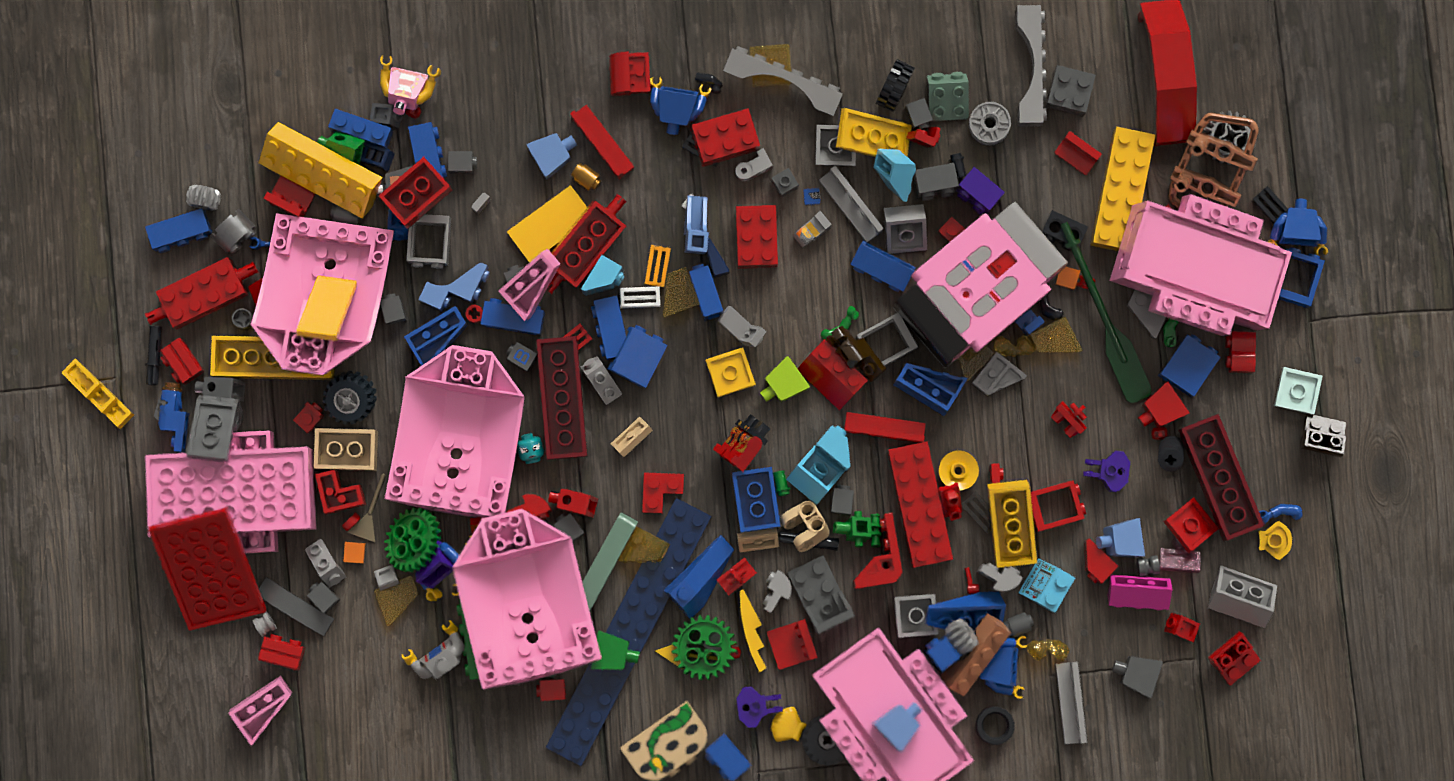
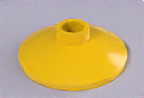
M965 451L950 452L940 462L939 476L944 485L951 486L957 482L959 490H965L971 487L978 478V463L971 454ZM956 467H960L962 469V473L960 475H957L954 470Z

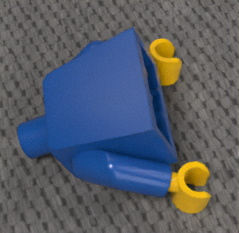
M653 77L650 79L652 87L650 103L655 114L660 117L661 122L668 123L667 133L678 135L680 125L687 126L688 122L695 121L703 112L707 100L706 97L709 96L711 88L709 87L708 92L704 93L701 90L703 85H700L698 92L665 87L661 78L658 84H653Z
M1296 199L1295 208H1288L1286 213H1282L1278 217L1270 234L1271 240L1267 242L1277 245L1279 240V244L1315 246L1314 253L1316 255H1319L1318 251L1320 248H1323V254L1326 255L1328 249L1324 246L1327 243V227L1317 215L1316 210L1307 209L1306 199Z
M1020 636L1016 640L1015 638H1007L980 674V679L985 680V684L996 693L1013 694L1018 699L1023 698L1016 694L1018 689L1025 690L1021 686H1016L1018 648L1027 647V645H1020L1019 641L1020 639H1026L1025 636Z

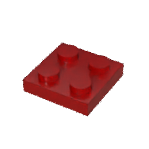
M1194 497L1163 521L1188 553L1219 529Z

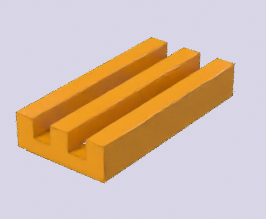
M651 245L645 285L664 288L671 248ZM655 250L658 251L654 278L653 281H649ZM662 252H666L661 283H659L657 279Z

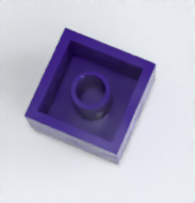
M975 167L962 180L957 189V196L965 203L967 201L973 205V210L979 215L985 213L988 215L1005 193Z

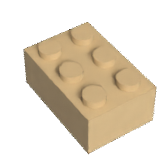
M315 428L314 469L377 471L378 431L368 429Z

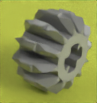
M192 185L189 186L186 202L194 208L213 211L218 209L221 194L218 190L207 186Z
M962 619L953 621L945 629L949 642L962 654L972 651L978 645L977 636L974 634V631Z

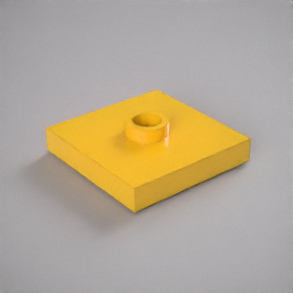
M743 347L706 359L718 398L756 386Z

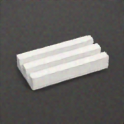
M660 287L620 288L621 309L660 307ZM656 292V295L624 296V293ZM656 299V302L624 304V301Z

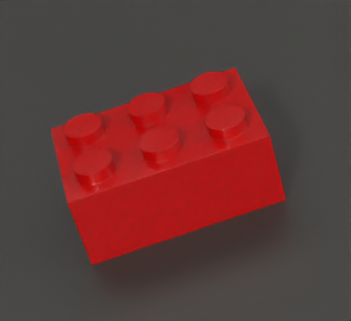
M749 108L691 126V133L702 167L759 151L760 142Z
M423 157L384 190L379 197L408 229L452 191V188L428 160Z
M776 205L736 206L738 269L778 267Z

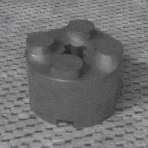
M240 209L235 211L237 213L236 216L230 215L215 229L216 235L213 233L210 235L226 253H236L242 247L240 243L244 239L249 240L256 234L254 230L256 226Z

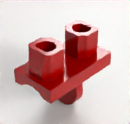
M1062 401L1051 416L1057 424L1066 418L1070 425L1064 429V432L1069 438L1078 433L1081 434L1087 428L1082 422L1087 417L1082 412L1086 408L1084 405L1078 408L1073 402L1068 407Z
M958 483L939 487L938 491L944 518L949 517L950 521L960 519L963 512Z
M744 557L720 576L717 582L730 595L757 574V572Z

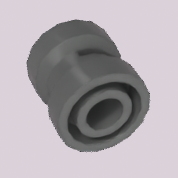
M241 308L233 313L232 322L236 327L242 330L252 328L253 314L250 311Z
M1157 555L1146 559L1144 557L1136 558L1139 577H1145L1147 574H1152L1153 576L1160 575Z

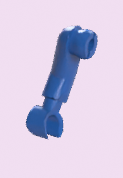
M1279 504L1269 509V512L1265 510L1259 511L1264 524L1270 518H1276L1280 515H1291L1295 520L1301 519L1303 516L1301 507L1292 504Z

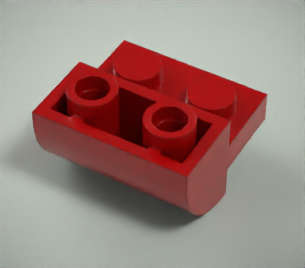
M619 52L609 55L611 96L650 93L649 52Z
M526 494L522 496L524 504L507 511L508 513L523 509L538 519L544 520L550 517L549 513L552 512V509L540 496Z
M1241 632L1236 633L1208 657L1212 666L1217 669L1230 686L1261 661L1253 650L1252 645Z

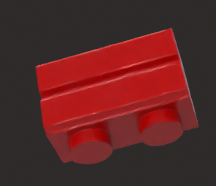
M177 338L160 350L163 355L160 359L166 367L170 365L174 371L171 375L177 383L181 382L186 385L205 372L182 338Z
M271 634L270 637H264L258 660L299 670L306 647L301 646L302 642L290 639L289 642L282 641V636Z

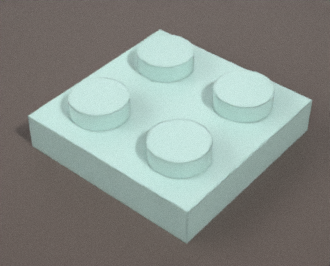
M1282 367L1274 406L1314 415L1323 376Z

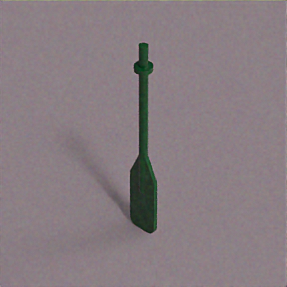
M1068 222L1060 225L1068 241L1065 247L1071 248L1105 326V354L1125 399L1130 403L1138 402L1151 394L1150 383L1132 342L1112 324L1078 247L1081 241L1079 238L1075 239Z

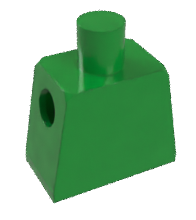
M339 131L335 132L328 139L323 136L318 138L317 143L360 165L365 140Z
M598 631L597 643L601 659L592 662L591 669L624 670L626 662L638 664L640 652L628 650L629 641L603 631Z

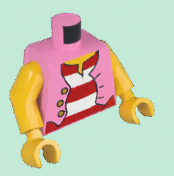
M383 55L381 56L380 62L383 65V69H381L380 86L384 96L388 97V103L394 105V113L403 115L406 109L415 110L419 104H423L431 98L436 84L435 78L441 74L440 68L437 69L436 74L432 75L433 66L430 65L427 69L430 75L428 79L426 74L391 67V70H389V66L393 62L392 57L390 56L388 64H384Z

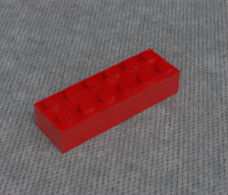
M928 441L889 449L887 453L912 568L953 560Z

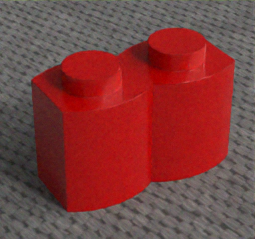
M1230 332V335L1226 336L1225 341L1226 348H1229V356L1225 358V367L1228 368L1229 373H1254L1256 367V332Z

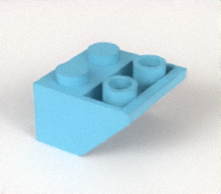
M877 149L874 169L885 185L902 201L907 202L908 195L911 193V182L915 175L916 164L900 150Z

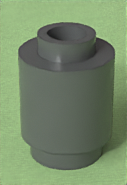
M333 205L330 217H333V222L358 225L360 217L338 205Z
M1025 612L1007 618V621L1003 622L1011 632L1008 637H1017L1032 631L1031 627L1034 626L1030 614L1026 615Z

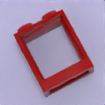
M1074 480L1030 492L1033 523L1036 532L1084 519L1086 514L1085 506L1079 501L1078 496L1081 495L1078 484H1074ZM1069 487L1077 516L1044 525L1037 496Z

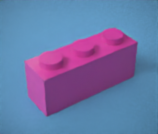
M1110 575L1108 587L1109 606L1169 610L1172 595L1171 579Z

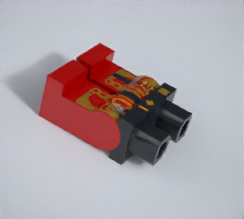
M751 414L744 422L738 420L735 423L737 426L731 430L730 436L722 446L717 443L713 448L724 460L742 472L760 451L762 445H766L768 440L764 436L770 430L765 423L756 419Z

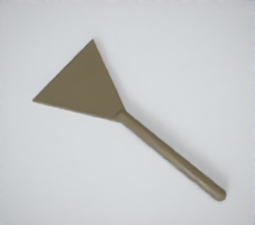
M384 473L381 475L368 513L347 533L375 542L372 512L385 478Z

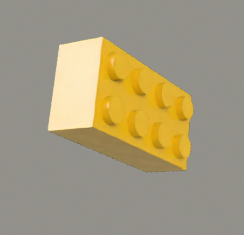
M1020 480L987 484L994 559L997 568L1037 563L1031 494L1028 481Z

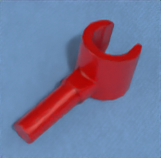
M967 567L965 568L968 583L967 593L971 595L979 592V584H973L970 568Z

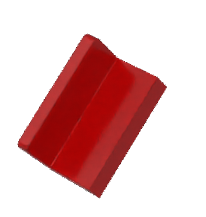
M1071 131L1068 132L1054 152L1055 155L1084 175L1088 174L1102 155Z

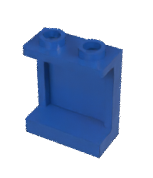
M636 325L635 328H628L627 331L629 332L614 362H610L607 369L640 387L646 388L668 345L662 343L664 339L654 334L651 337L645 334L647 330Z
M1186 335L1158 376L1192 398L1220 359V356L1217 355L1218 351L1211 346L1205 347L1202 345L1198 337Z

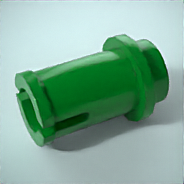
M785 470L774 472L773 476L777 489L775 492L778 494V497L789 495V490L791 489L787 484Z

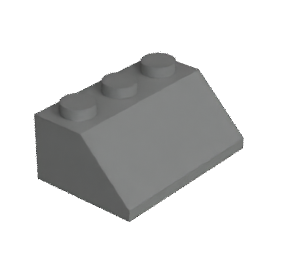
M1220 566L1210 594L1208 608L1265 628L1274 612L1277 585Z

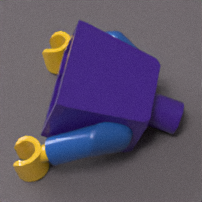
M437 541L436 544L440 547L434 549L436 555L430 556L432 562L426 561V567L420 566V571L416 570L415 572L416 582L420 583L424 590H427L426 599L428 601H437L438 598L442 597L441 590H433V588L453 572V566L460 556L445 542Z

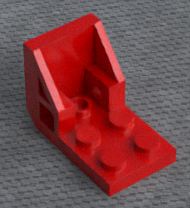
M892 513L884 514L882 516L883 519L879 520L881 532L885 531L886 539L883 540L884 551H888L889 554L874 557L854 579V589L894 583L902 574ZM883 562H887L888 569L883 568Z

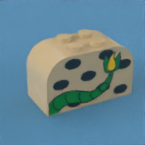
M687 700L624 744L620 749L641 777L647 780H658L668 774L672 777L681 770L679 768L680 765L683 763L689 765L697 759L696 754L706 744L707 730Z

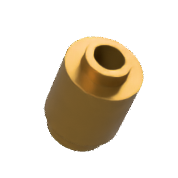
M579 163L571 174L574 181L588 191L591 189L596 190L601 183L599 179L601 175L586 164L582 165Z

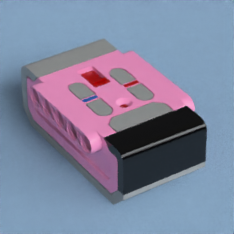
M1014 202L993 220L986 213L983 214L911 275L916 284L895 301L893 308L941 365L946 368L971 347L975 352L981 350L1051 291L1047 284L1066 267L1068 262L1020 206Z

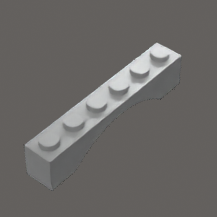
M1017 5L1015 9L1016 30L1027 44L1032 61L1030 86L1025 97L1017 106L1018 126H1042L1043 120H1047V109H1043V101H1046V89H1043V81H1046V69H1042V62L1046 60V52L1042 50V42H1045V30H1042L1041 23L1045 22V12L1041 11V5Z
M737 46L736 49H731L723 71L739 78L761 74L784 78L803 90L815 109L834 116L842 97L839 87L829 84L828 87L821 84L822 80L812 76L810 79L802 77L803 73L792 69L791 72L785 70V65L776 61L773 64L766 62L767 58L759 54H755V57L747 54L748 50Z

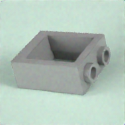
M425 214L409 228L406 261L412 267L421 268L423 264L431 265V268L443 269V266H448L451 217ZM416 225L445 226L442 259L414 257Z
M899 312L856 336L857 340L862 337L865 338L894 323L907 348L882 361L884 366L918 348Z

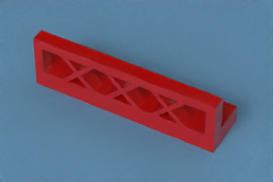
M587 105L577 112L574 110L570 113L572 120L618 179H621L634 169L633 164Z
M846 412L844 431L846 433L922 443L925 439L926 423Z

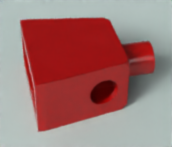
M1166 382L1142 404L1146 412L1140 415L1138 420L1143 427L1154 422L1158 428L1189 414V411L1170 383Z
M561 488L560 492H550L548 502L557 504L556 508L594 518L598 498Z

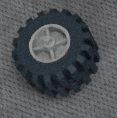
M352 370L347 371V373H340L328 383L323 392L325 397L322 400L323 403L327 404L324 409L325 411L329 410V416L331 418L333 416L336 417L335 421L338 423L341 420L345 425L351 422V425L356 424L358 421L361 422L375 406L374 403L377 400V396H374L377 391L376 388L371 387L374 383L372 380L370 382L366 380L368 376H360L361 372L356 371L353 374Z

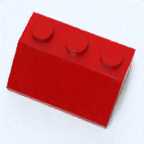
M824 339L797 369L802 376L840 411L868 380L856 368L851 370L842 357L836 353V349Z

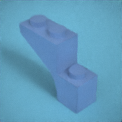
M687 195L684 235H686L684 252L705 254L707 253L709 234L707 232V197Z
M479 263L449 285L440 286L426 282L418 300L439 311H443V308L447 309L451 301L450 294L472 303L473 300L479 298L481 293L479 287L482 281L486 282L490 273L487 271L489 267L486 264Z

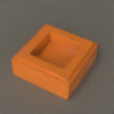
M1065 267L1058 274L1055 285L1075 290L1080 270Z
M345 542L343 562L364 563L366 543Z

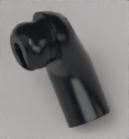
M696 73V82L711 85L712 93H721L723 84L712 74Z
M1048 295L1039 300L1042 314L1045 317L1054 321L1063 317L1062 309H1057L1050 305Z

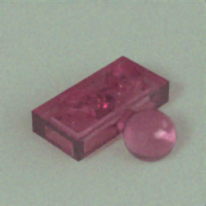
M1176 537L1172 540V545L1176 550L1160 549V570L1189 573L1200 572L1201 552L1191 551L1188 553Z

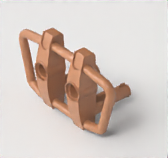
M1216 113L1206 114L1196 125L1195 129L1191 131L1186 142L1188 145L1178 166H1175L1171 175L1170 202L1179 209L1181 200L1176 197L1177 191L1184 192L1189 188L1203 197L1221 202L1220 205L1228 207L1230 205L1236 207L1241 197L1237 190L1246 170L1253 171L1258 158L1252 155L1259 131L1256 122L1249 118ZM1210 121L1248 126L1250 128L1245 151L1229 141L1204 134L1202 131ZM1227 147L1230 154L1224 156L1220 153L1219 149ZM1206 152L1219 161L1238 166V171L1231 186L1228 187L1213 177L1186 169L1192 154L1200 156ZM1211 183L1214 189L1206 191L1203 184Z

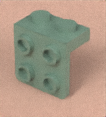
M953 72L947 75L942 73L928 75L929 111L933 121L967 119L969 117V82L967 75L962 72Z

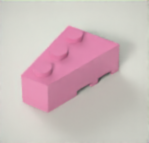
M546 249L499 290L500 294L524 321L532 317L560 263Z
M281 675L229 711V715L251 746L291 696L292 691Z

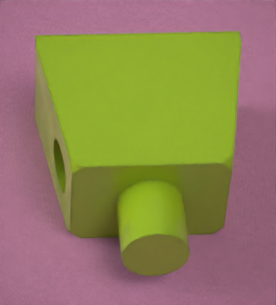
M787 356L765 378L769 386L761 391L760 394L766 402L775 396L780 402H783L808 390L810 386L789 356Z

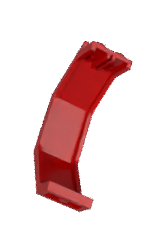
M1180 0L1140 3L1141 11L1138 14L1139 22L1144 21L1149 36L1156 90V134L1154 146L1186 143L1191 131L1196 127L1197 83L1190 29Z

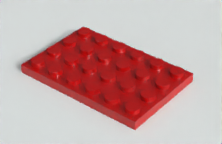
M227 507L149 526L148 531L189 631L266 612L265 603Z

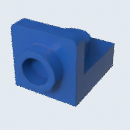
M388 209V230H394L393 240L401 241L408 239L409 228L407 229L395 214Z
M1031 309L1015 320V323L1026 336L1030 335L1045 322L1041 316L1037 317Z

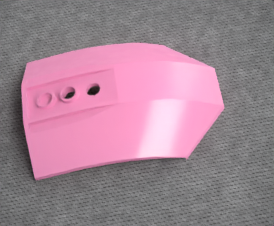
M276 213L265 272L251 325L284 370L325 375L370 343L384 289L394 230ZM329 260L336 262V266L332 270L325 268V264ZM317 276L357 281L356 290L336 341L297 336L296 334L298 324Z
M452 345L406 376L395 448L385 495L386 500L425 510L468 517L488 518L505 513L525 397L493 352ZM453 449H460L462 451L461 458L453 459L451 451ZM450 469L458 470L459 474L456 478L451 479L447 476Z
M523 509L482 519L453 566L482 689L524 683L563 673L600 660L601 655L571 537ZM530 613L533 615L534 620L531 624L522 622L524 614ZM535 633L539 639L536 643L532 644L527 641V636Z

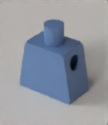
M557 133L526 144L546 180L571 160L567 151L577 146L572 136L561 141Z
M1140 518L1126 520L1103 528L1104 536L1096 538L1097 547L1099 549L1106 548L1108 556L1128 558L1145 556Z
M915 702L907 709L898 704L873 721L872 724L898 752H901L920 727V724L914 718L922 712V709Z

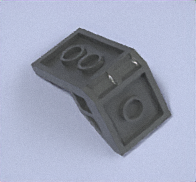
M199 395L186 453L187 458L228 462L233 431L239 429L244 418L239 399Z
M824 555L787 572L817 634L855 616L840 590Z

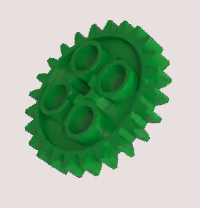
M412 507V510L406 509L405 514L399 513V520L394 518V526L389 525L391 532L386 533L389 539L384 541L388 544L384 550L389 552L386 558L390 559L389 563L394 565V568L413 573L414 570L420 571V566L426 567V561L432 562L430 556L436 555L434 549L440 547L436 542L441 540V537L437 536L441 529L437 528L440 523L435 521L436 516L431 515V512L422 508L416 509Z
M699 615L698 621L691 617V624L684 621L686 628L678 627L681 634L674 635L678 642L672 643L673 646L677 647L672 653L678 654L674 661H681L678 668L686 667L684 674L687 675L691 672V678L693 679L698 674V678L701 681L704 675H706L707 680H710L711 674L718 678L719 671L725 674L724 667L731 668L728 661H735L731 653H737V650L732 648L737 642L731 641L735 634H728L731 628L729 626L723 628L725 622L721 621L718 624L717 617H714L711 621L709 615L706 616L705 620ZM700 632V639L695 642L692 641V634ZM714 634H719L720 641L716 644H713L711 642V636ZM706 642L707 646L714 648L720 647L722 648V650L715 651L705 649V651L703 652V650H701L700 648H688L687 645L693 644L696 646H703ZM696 651L698 658L691 662L689 654ZM711 654H717L718 660L714 664H710L708 661Z

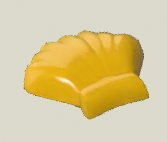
M1280 521L1275 522L1266 531H1259V550H1266L1278 560L1282 559L1291 550V532Z
M792 706L784 708L783 711L778 712L774 716L771 731L776 742L790 739L799 742L807 724L801 722L797 710Z

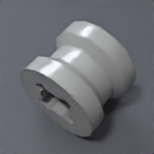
M268 612L263 613L261 618L252 620L262 637L266 636L270 630L274 631L277 629Z

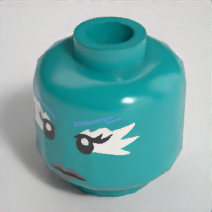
M533 433L521 436V440L517 444V452L521 461L531 464L541 460V457L544 455V448L540 437L533 436Z

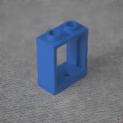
M1290 247L1286 249L1292 252L1290 258L1315 265L1316 268L1307 296L1281 289L1278 299L1309 308L1312 305L1325 261L1320 260L1318 255L1310 253L1308 255L1301 254V250Z
M699 264L692 267L689 275L704 321L721 316L723 308L709 266Z

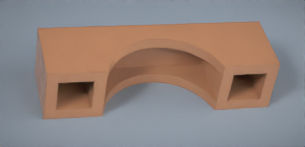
M988 613L975 629L978 645L975 646L966 658L948 666L941 675L948 688L962 696L966 695L1011 634L1002 621Z

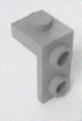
M727 306L718 319V322L745 346L756 347L762 342L763 336L766 333L762 327L751 325L731 306Z
M597 356L588 359L581 366V369L606 405L622 395V392Z
M319 539L305 549L320 578L329 588L346 578L343 570L336 564L322 539Z

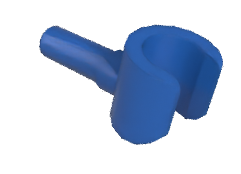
M257 237L250 238V240H257L256 246H249L254 250H259L261 247H270V242L261 241Z

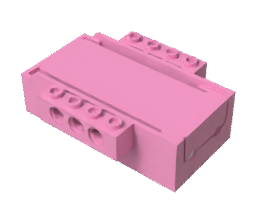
M1191 194L1183 196L1178 211L1145 201L1132 205L1110 281L1152 295L1148 311L1220 336L1230 335L1233 323L1252 330L1269 329L1292 252L1258 239L1264 222L1263 219Z
M253 431L233 432L228 462L187 458L186 453L145 455L148 529L152 525L227 507L245 554L278 552L277 532L316 530L313 449L309 447L274 449V432Z
M876 628L812 674L815 681L835 707L833 711L821 718L820 722L862 781H878L883 776L887 781H947L974 761L951 729L952 726L967 715L919 649L902 660L881 630ZM915 702L922 709V712L914 718L920 724V727L905 748L898 752L873 726L872 722L898 704L907 709Z

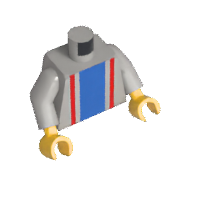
M449 620L450 626L448 628L444 624L442 625V629L449 635V638L421 659L417 660L411 649L408 650L410 652L408 657H404L402 654L406 664L411 665V668L420 678L427 679L433 677L438 679L460 662L464 645L457 633L458 627L451 620Z

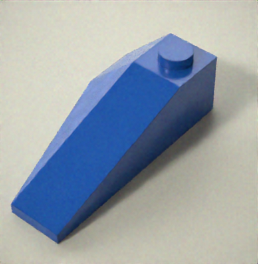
M722 535L716 538L663 590L689 619L694 617L705 606L717 583V579L721 576L734 551V548Z
M999 591L978 592L928 606L925 623L926 625L945 630L953 621L962 619L971 627L976 635L975 629L987 613L1003 622L1006 604Z

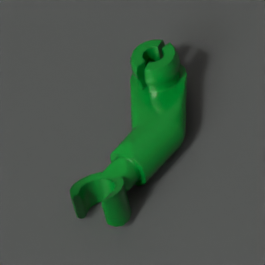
M849 306L847 316L841 321L840 325L831 330L824 329L821 332V338L827 340V336H831V332L840 326L848 330L852 324V319L856 320L859 317V312L856 311V308Z
M1169 318L1164 325L1165 346L1174 347L1177 344L1175 327L1179 321Z

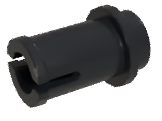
M961 153L950 155L949 162L955 164L957 179L967 176L963 163L964 156Z

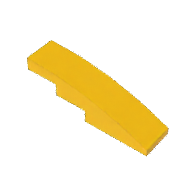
M74 359L61 372L119 429L134 416L77 359Z
M741 590L740 608L744 633L751 655L760 672L766 669V666L757 650L763 648L764 645L755 628L762 624L745 591Z

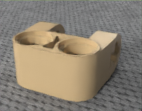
M811 501L802 502L780 517V522L785 529H792L802 522L807 526L808 530L798 535L793 541L799 552L809 550L829 535L830 530L824 518Z

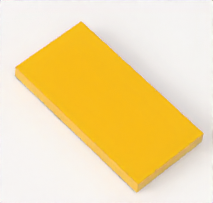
M842 108L836 148L876 157L877 149L900 150L907 156L909 140L906 137L908 132L911 131L912 125Z
M570 185L508 230L507 233L530 263L541 252L555 247L587 209V206Z
M317 276L298 324L297 336L336 341L356 290L357 281Z

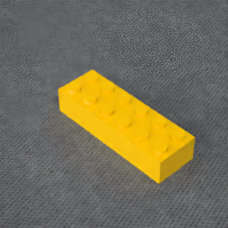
M279 122L267 133L259 159V164L360 218H363L373 207L383 178Z
M1117 126L1114 129L1090 246L1119 251L1132 205L1141 203L1143 199L1155 134Z
M212 336L210 373L212 377L332 380L334 378V368L325 375L284 370L260 337Z

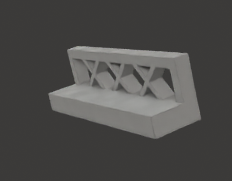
M836 166L832 167L829 173L819 179L820 184L864 241H871L883 231L884 228Z
M1078 662L1055 664L1064 744L1087 743Z

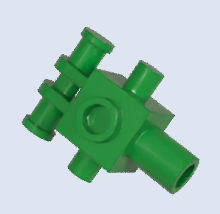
M855 511L854 516L846 522L835 521L833 533L846 534V541L855 542L856 548L863 547V542L872 538L871 547H881L880 537H882V532H879L881 529L879 523L880 514H871L869 518L862 517V511Z

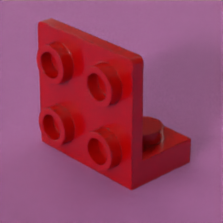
M280 175L272 192H266L263 199L293 216L304 217L316 194Z
M805 619L767 631L778 669L781 670L818 658Z

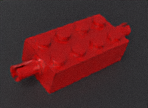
M616 194L607 207H603L597 201H592L551 253L559 261L560 266L549 284L551 287L547 291L550 294H553L562 281H566L572 287L577 288L597 263L600 256L607 251L624 230L626 225L616 218V214L627 202L625 199H621L620 195Z
M226 257L156 291L161 307L145 313V316L148 318L147 320L150 325L166 317L169 319L172 327L178 330L248 296L243 280L259 273L258 269H256L254 262L237 269L233 261Z

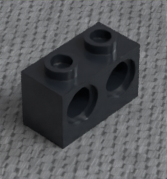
M1052 210L1042 229V233L1051 243L1056 241L1062 244V248L1071 251L1070 247H1065L1068 241L1060 225L1068 222L1071 231L1077 234L1081 242L1088 226ZM1050 224H1057L1059 226V232H1051L1049 228Z

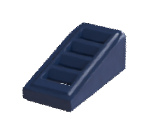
M365 142L360 162L389 171L395 153L389 149ZM371 149V150H370V153H369V156H368V158L366 159V155H367V153H368V150ZM376 152H378V155H377L376 160L373 161V160H374V157H375V155H376Z
M708 237L707 256L713 277L716 278L729 274L727 265Z

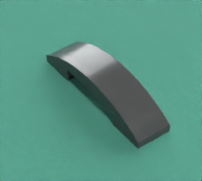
M268 577L265 578L259 588L261 596L265 601L323 636L334 621V618L284 589V587Z

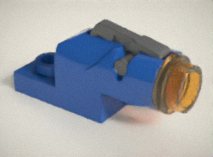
M165 382V386L162 387V392H160L154 417L158 420L160 430L176 432L171 440V447H174V451L185 453L189 413L180 411L182 409L181 384Z

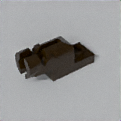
M843 326L833 330L831 336H827L826 339L830 345L837 348L835 350L836 353L842 357L851 370L860 367L871 382L876 380L886 370V367L863 337L855 340Z

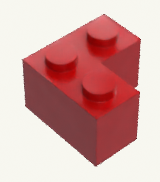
M337 470L315 474L324 514L336 513L366 505L362 485L358 484L342 488Z

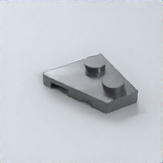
M996 352L972 384L988 396L1025 379L1027 375Z

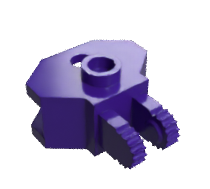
M1114 451L1106 459H1085V464L1099 466V472L1084 471L1083 476L1098 478L1109 492H1119L1128 483L1130 461L1123 451ZM1118 469L1122 470V475L1118 474Z
M749 686L743 687L736 698L739 719L748 728L757 727L762 717L767 715V713L783 711V708L780 706L766 709L765 702L768 700L781 699V694L760 695ZM744 704L749 705L748 711L742 709Z

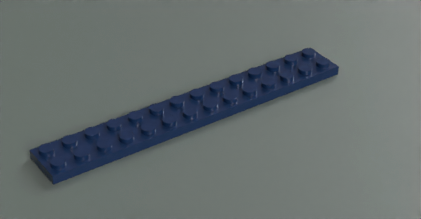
M678 498L675 499L606 631L608 634L629 641L628 650L641 653L669 599V596L663 590L683 572L712 517ZM626 662L624 670L591 669L592 663H589L546 748L582 766L635 663Z

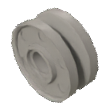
M985 102L978 105L972 111L969 119V131L972 137L984 145H995L1002 142L1011 127V117L1007 109L996 102ZM985 120H993L995 126L993 128L986 127L984 124Z

